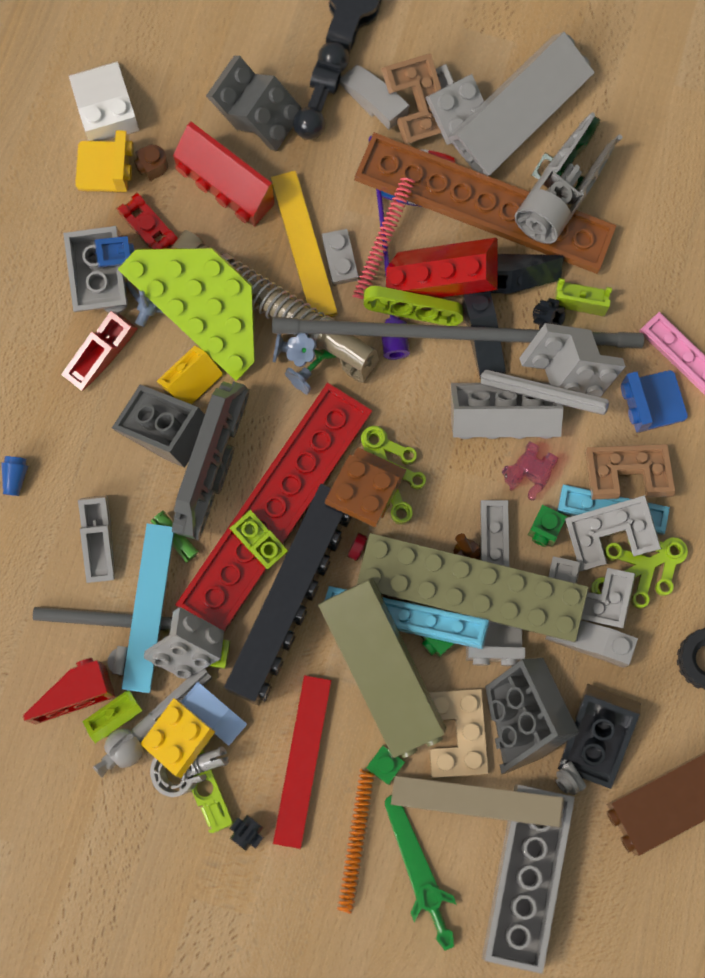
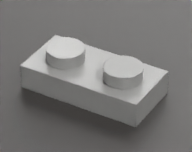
M343 229L322 234L333 286L358 281V273L348 230Z

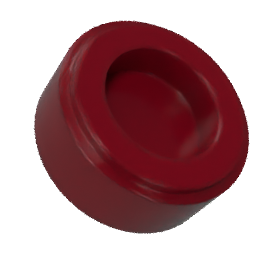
M357 533L348 552V558L354 561L359 559L367 541L366 535Z

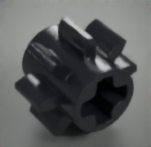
M549 298L548 301L540 300V303L533 309V323L539 325V330L545 323L562 325L565 321V307L559 306V301Z
M246 815L243 821L237 817L229 828L234 832L230 839L245 851L250 846L256 849L264 839L260 835L263 827L248 815Z

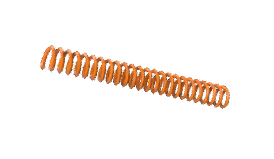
M362 768L360 772L364 774L358 775L362 779L357 781L359 784H362L358 785L357 789L362 791L356 792L357 795L362 797H355V800L359 802L354 803V805L359 808L353 809L354 812L359 814L352 815L356 819L351 822L356 825L350 826L351 829L356 831L349 832L350 835L356 837L348 838L356 843L347 844L353 848H348L347 852L352 854L345 856L352 860L344 861L346 864L352 865L344 866V869L352 872H343V875L348 877H343L342 880L348 883H342L341 886L348 889H341L340 892L347 895L339 896V898L347 901L338 902L340 905L347 907H337L338 910L349 914L352 913L349 910L354 909L350 904L355 903L350 898L356 897L351 892L357 891L356 888L351 886H357L358 884L354 881L359 879L355 876L359 874V871L355 869H359L360 865L355 863H360L361 860L356 857L362 856L361 853L356 851H363V848L359 846L364 845V843L359 840L365 839L364 836L359 834L366 833L365 830L359 828L367 827L362 823H366L368 820L362 817L369 816L368 813L362 811L370 810L368 807L362 806L370 805V802L365 800H370L371 796L365 794H371L372 791L365 788H373V785L368 783H372L374 780L368 777L375 776V774L364 771Z

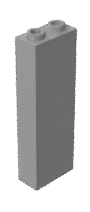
M565 32L553 35L447 138L474 171L489 176L595 72L590 67L589 60L581 55L575 47L572 37Z

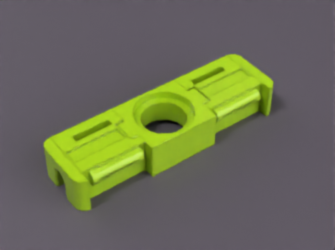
M210 769L193 775V778L206 774V780H209L213 785V792L209 796H201L197 790L200 783L198 782L192 793L198 807L203 806L201 808L208 827L212 828L208 832L215 833L231 826L233 820L214 773Z

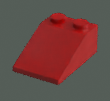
M93 658L77 662V667L67 671L23 714L24 721L36 725L116 698L106 665L98 660L93 661Z

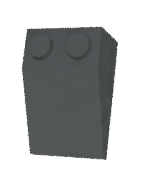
M140 384L112 426V429L163 459L185 468L190 460L205 414L197 406Z

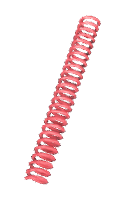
M405 177L400 178L401 182L398 183L399 187L396 188L397 192L394 193L395 197L392 198L393 202L390 203L392 207L388 208L390 212H386L388 217H384L385 221L382 222L383 226L380 227L381 231L378 232L379 236L376 237L375 246H372L373 251H370L372 256H368L367 265L363 266L365 270L361 271L363 275L359 276L361 280L357 281L359 285L355 286L357 290H353L354 294H356L352 295L353 297L364 300V296L359 294H364V290L360 288L366 289L368 287L362 283L373 285L366 279H375L366 273L374 276L377 274L368 268L376 271L379 270L371 264L380 266L381 264L373 259L383 261V259L375 254L385 256V254L376 249L387 251V249L378 244L389 246V244L380 239L391 241V239L382 234L393 236V234L384 229L395 232L394 229L386 224L397 227L396 224L387 219L399 222L398 219L391 215L401 217V215L391 209L403 212L402 209L394 205L405 207V205L396 200L407 202V200L398 195L409 198V195L400 190L411 193V190L406 189L402 185L413 188V185L406 183L404 180L416 183L415 180Z

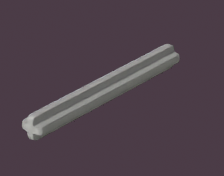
M485 370L481 375V384L484 386L600 415H605L609 408V401L604 398L490 370Z

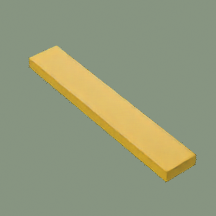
M296 170L272 176V186L306 303H309L311 308H316L318 312H323L325 316H337V309Z

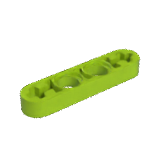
M370 286L364 291L363 305L370 311L445 326H456L463 321V306L455 301L382 286ZM403 302V303H407V304H405V305H397V304H395V303ZM427 307V308H432V309H430V310H422L421 308Z

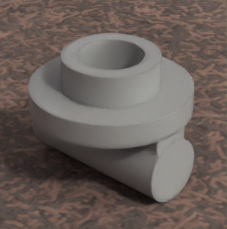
M117 646V649L110 653L108 667L112 674L124 676L128 647Z
M572 762L566 763L562 769L557 771L556 783L562 792L575 795L586 788V784Z

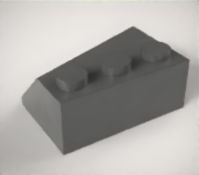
M544 658L522 659L485 686L491 720L496 722L498 738H495L496 748L501 750L503 764H499L501 774H506L542 759L579 734Z

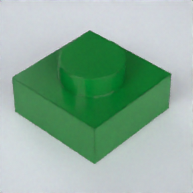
M382 745L366 769L389 785L405 761L398 756L393 758L390 750Z

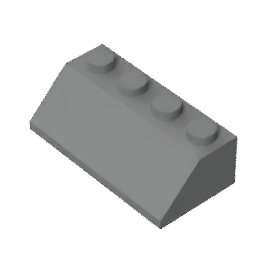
M539 382V383H543V384L550 385L549 382ZM451 383V425L453 437L470 439L472 437H486L488 439H497L499 437H513L516 439L526 437H540L544 439L561 437L563 405L484 386L481 383Z

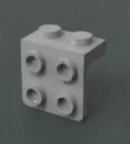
M179 607L173 611L170 635L145 650L144 659L152 662L155 666L175 674L179 678L187 679L192 674L200 672L221 659L224 631Z
M490 621L483 649L466 646V661H473V665L488 666L490 662H501V666L512 667L520 660L525 659V648H522V629Z

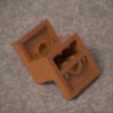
M357 447L353 456L349 454L325 500V504L376 528L400 486L406 469Z

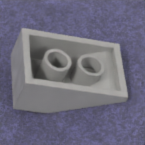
M117 226L63 233L73 312L127 305L126 279L117 270L120 266L98 268L95 239L121 237V232Z

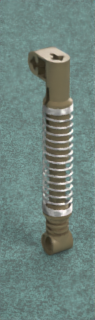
M184 230L171 248L210 247L205 245L192 232ZM219 252L253 285V310L259 308V313H266L267 319L271 317H291L305 320L335 321L328 315L325 316L323 312H318L316 308H311L309 303L304 304L302 299L297 300V297L290 295L288 290L283 291L281 286L276 287L274 282H269L268 278H263L261 274H256L255 270H249L247 265H242L240 261H235L234 257L225 252ZM236 263H239L240 267L236 268ZM245 267V268L247 269V271L243 273L242 271H243V268ZM250 272H253L254 275L250 277ZM256 276H260L261 279L256 281ZM263 280H266L268 284L263 285ZM270 284H273L275 288L271 290ZM307 333L309 338L316 341V348L318 350L325 349L338 357L343 370L358 382L364 383L379 362L377 350L353 335Z

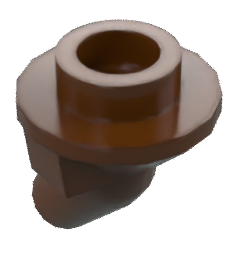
M464 533L458 534L455 537L457 544L454 547L453 554L479 560L480 548L478 544L473 540L467 539Z

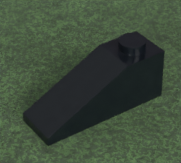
M490 291L463 296V314L467 327L498 328ZM470 340L480 379L485 370L506 374L501 341Z

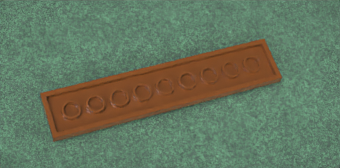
M375 132L371 137L354 178V181L393 196L397 192L396 188L399 187L398 183L401 182L400 178H410L415 180L416 183L404 181L413 185V188L405 185L402 186L411 190V193L400 190L409 195V198L398 195L399 197L546 255H563L564 262L598 274L617 226L576 210L555 242L550 244L541 243L526 235L515 221L517 210L530 192Z

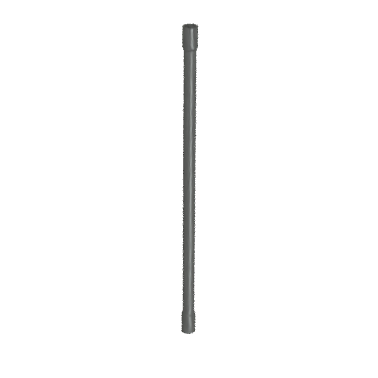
M291 317L272 318V333L277 334L310 333L531 343L540 331L536 329L305 320ZM592 332L597 346L641 349L644 345L643 333Z

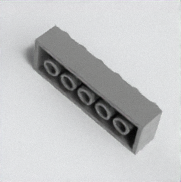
M514 785L513 791L563 797L561 828L514 821L507 822L482 959L543 974L575 797L522 785Z

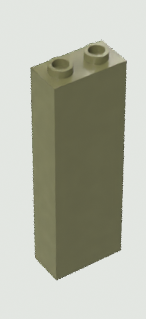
M373 578L318 604L392 757L395 758L401 755L402 758H406L418 751L417 747L425 743L429 747L442 741V735L445 734L447 728Z

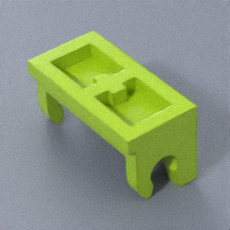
M559 278L554 299L559 301V306H563L567 310L605 317L610 306L609 297L612 288L599 289L565 282L563 278Z

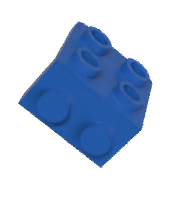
M668 370L639 377L637 371L625 376L621 384V392L623 398L627 400L629 419L631 424L634 425L636 433L683 422L687 419V411L673 371Z

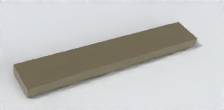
M395 776L391 805L561 828L564 798Z

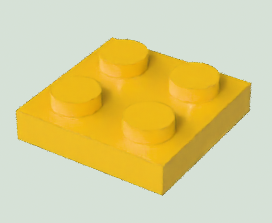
M173 698L140 744L170 772L182 778L216 731L183 703Z

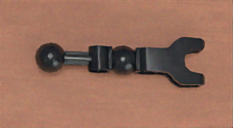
M329 0V10L333 18L325 38V44H323L318 52L317 63L312 72L310 87L314 88L308 106L300 109L293 120L295 132L304 140H314L323 133L326 121L322 110L329 93L336 94L342 72L349 64V55L358 32L362 27L376 21L382 0Z

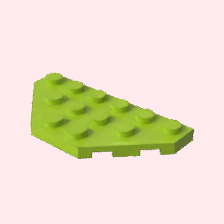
M213 247L136 249L117 269L140 291H144L146 297L235 381L255 362L253 285Z

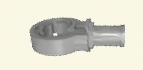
M220 747L198 755L183 775L180 784L173 785V782L168 780L166 767L154 757L150 768L152 783L161 794L168 797L187 794L195 788L198 782L206 780V774L194 778L193 775L228 764L229 757L217 759L218 756L227 754L225 748Z

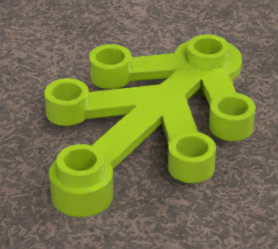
M370 426L363 431L361 435L363 450L374 453V455L389 461L385 454V451L400 456L401 461L406 465H411L416 461L417 453L415 449L411 447L405 448L388 440L387 433L381 427ZM377 436L379 442L372 444L369 441L370 437ZM411 452L414 456L413 459L406 460L403 456L404 453ZM406 469L403 480L409 482L413 489H422L426 483L425 475L421 472H413ZM421 477L423 480L422 484H414L413 478ZM397 489L391 501L393 506L391 508V519L396 524L404 525L411 520L413 511L407 502H403L399 489ZM397 511H405L406 517L403 519L398 518L396 515Z
M672 537L664 542L659 541L661 549L656 550L658 553L650 558L643 555L634 557L632 552L623 550L617 543H610L605 548L604 552L607 559L633 564L634 566L625 570V572L635 573V578L640 576L637 591L631 598L632 605L635 608L642 609L649 604L648 591L654 569L664 563L661 580L656 583L655 590L660 596H667L673 591V583L671 581L677 564L682 563L688 554L687 546L681 539ZM671 546L678 548V555L671 554ZM609 548H616L618 551L617 556H611ZM605 578L596 579L591 584L590 593L601 595L602 592L599 591L598 585L604 584ZM661 583L668 585V592H663L660 589ZM637 595L644 597L645 603L643 605L636 602Z

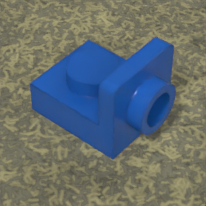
M128 236L95 239L98 268L120 266L134 252L133 243L128 242Z

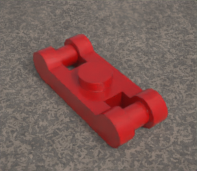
M139 193L131 196V201L124 205L122 203L116 208L123 219L150 249L168 248L170 245L173 246L178 239L146 204ZM139 209L142 213L135 218L131 213ZM159 235H162L163 238L160 241L154 240Z

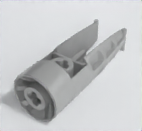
M593 112L579 124L578 128L560 148L515 214V221L519 228L536 241L550 244L557 240L595 183L615 144L622 139V135L619 134L606 145L576 189L573 185L582 173L577 164L574 166L570 163L561 176L557 175L556 173L560 170L595 117ZM542 185H544V186H546L548 189H547V190H541L540 188L542 187Z

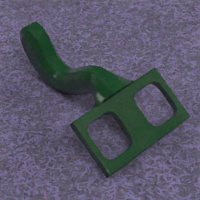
M596 116L593 118L571 154L556 173L557 175L561 176L570 163L573 165L576 157L581 154L593 138L601 119ZM545 152L532 176L539 180L541 175L538 173V169L545 159L551 162L554 157ZM579 176V178L577 179L578 183L575 186V189L582 182L584 176Z

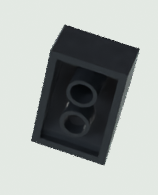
M587 683L574 719L579 734L566 742L558 770L562 769L566 763L572 762L582 779L611 789L639 719L641 703Z

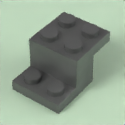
M235 55L206 95L236 130L256 133L270 150L277 151L292 129L295 115L302 109L275 76L255 74L241 56Z

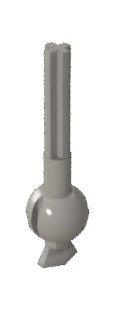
M203 669L196 674H192L131 731L123 728L112 732L104 745V750L107 754L101 759L100 763L93 766L101 778L104 777L108 769L111 770L116 765L121 768H127L136 764L143 753V747L140 743L172 699L175 698L181 702L197 682L204 686L212 679L208 672Z

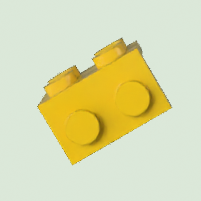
M116 130L115 142H79L75 186L79 191L128 192V181L132 180V166L129 165L130 156H133L134 146L133 141L129 140L125 130Z

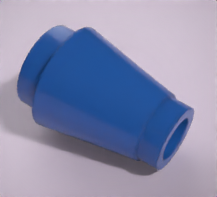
M5 456L4 462H1L3 494L19 496L28 469L26 465L27 459Z

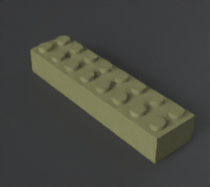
M371 533L369 534L357 584L373 578L380 594L458 614L487 619L490 622L574 643L576 642L588 591L587 586Z

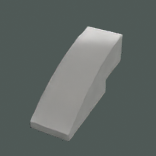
M356 65L341 77L339 84L371 117L375 115L388 130L398 124L397 119L408 115L409 105L396 92L389 94L386 84L366 69Z
M108 495L80 498L78 500L81 521L80 535L86 583L114 580V555Z

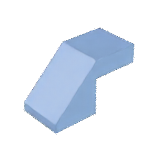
M199 682L195 684L181 701V703L216 731L214 734L227 745H230L247 725Z

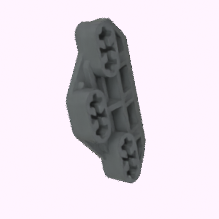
M223 381L220 388H216L211 396L176 498L175 515L172 525L173 533L195 540H200L215 494H220L233 458L235 447L228 445L227 442L229 437H235L248 401L250 389L244 384L234 381L231 384Z

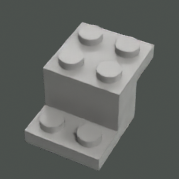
M548 323L543 325L520 356L522 366L545 369L551 386L596 397H601L626 367L623 358L599 354L591 330Z

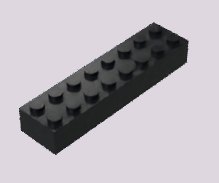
M321 483L224 686L229 693L259 706L260 701L266 702L272 689L269 682L273 675L278 676L284 664L283 658H281L284 650L290 651L296 638L293 632L296 624L302 625L307 615V607L305 605L308 600L313 601L317 594L319 575L325 576L331 563L329 561V554L331 550L336 552L342 539L341 528L342 526L348 527L352 516L325 504L331 488Z

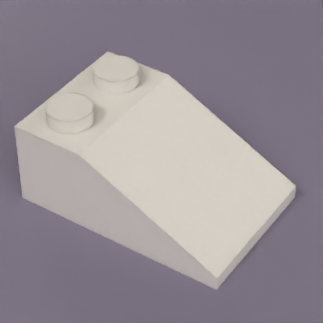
M118 62L69 76L88 141L114 139L116 130H125L127 134L139 131Z

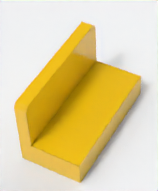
M194 345L156 382L174 398L193 404L223 373L205 351Z

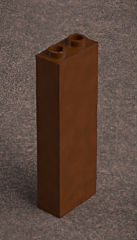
M705 752L607 803L609 808L606 812L614 827L619 826L623 834L620 839L628 853L633 852L635 856H640L705 821Z

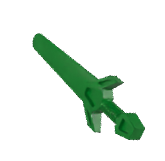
M390 795L385 800V808L416 896L410 914L413 922H415L421 909L431 914L432 922H434V927L437 930L435 939L443 950L446 951L454 947L453 932L444 925L445 922H443L444 919H442L443 916L441 917L442 914H440L439 907L442 900L457 905L454 895L439 889L403 806L391 805L392 795Z

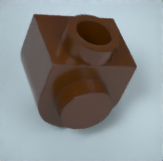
M152 144L135 152L137 160L134 163L141 175L145 173L149 181L162 176L167 171L168 162L166 154L160 146Z

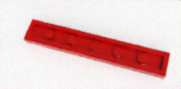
M306 675L303 678L273 844L297 849H301L331 686V680Z

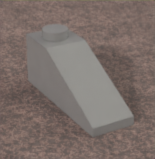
M582 620L580 621L575 643L550 636L545 638L548 641L622 668L630 664L638 640L636 637Z

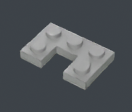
M645 495L565 518L576 559L578 562H581L580 571L608 564L601 537L622 531L627 533L634 557L661 549Z
M553 556L548 577L577 584L581 562ZM607 568L602 594L587 592L581 619L624 629L636 574Z

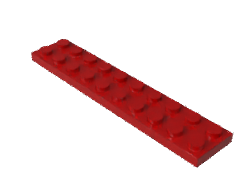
M328 382L326 383L175 604L178 608L181 607L222 629L224 632L226 631L267 570L229 528L251 510L264 526L284 545L309 508L320 483L323 485L326 483L371 416L372 410Z

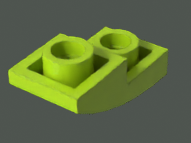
M251 510L229 528L266 569H269L288 552Z

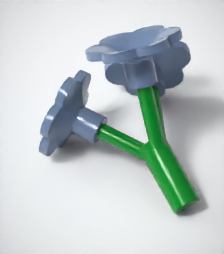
M298 333L296 337H291L288 342H284L281 334H277L272 362L276 363V359L281 352L287 353V358L290 361H294V364L298 367H303L307 362H312L299 373L291 368H287L285 376L291 381L292 385L308 395L311 387L306 380L312 375L311 371L322 360L336 358V356L325 349L315 350L316 341L309 338L307 333Z

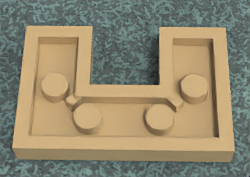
M482 690L429 692L442 720H455L457 747L429 750L431 778L488 774Z

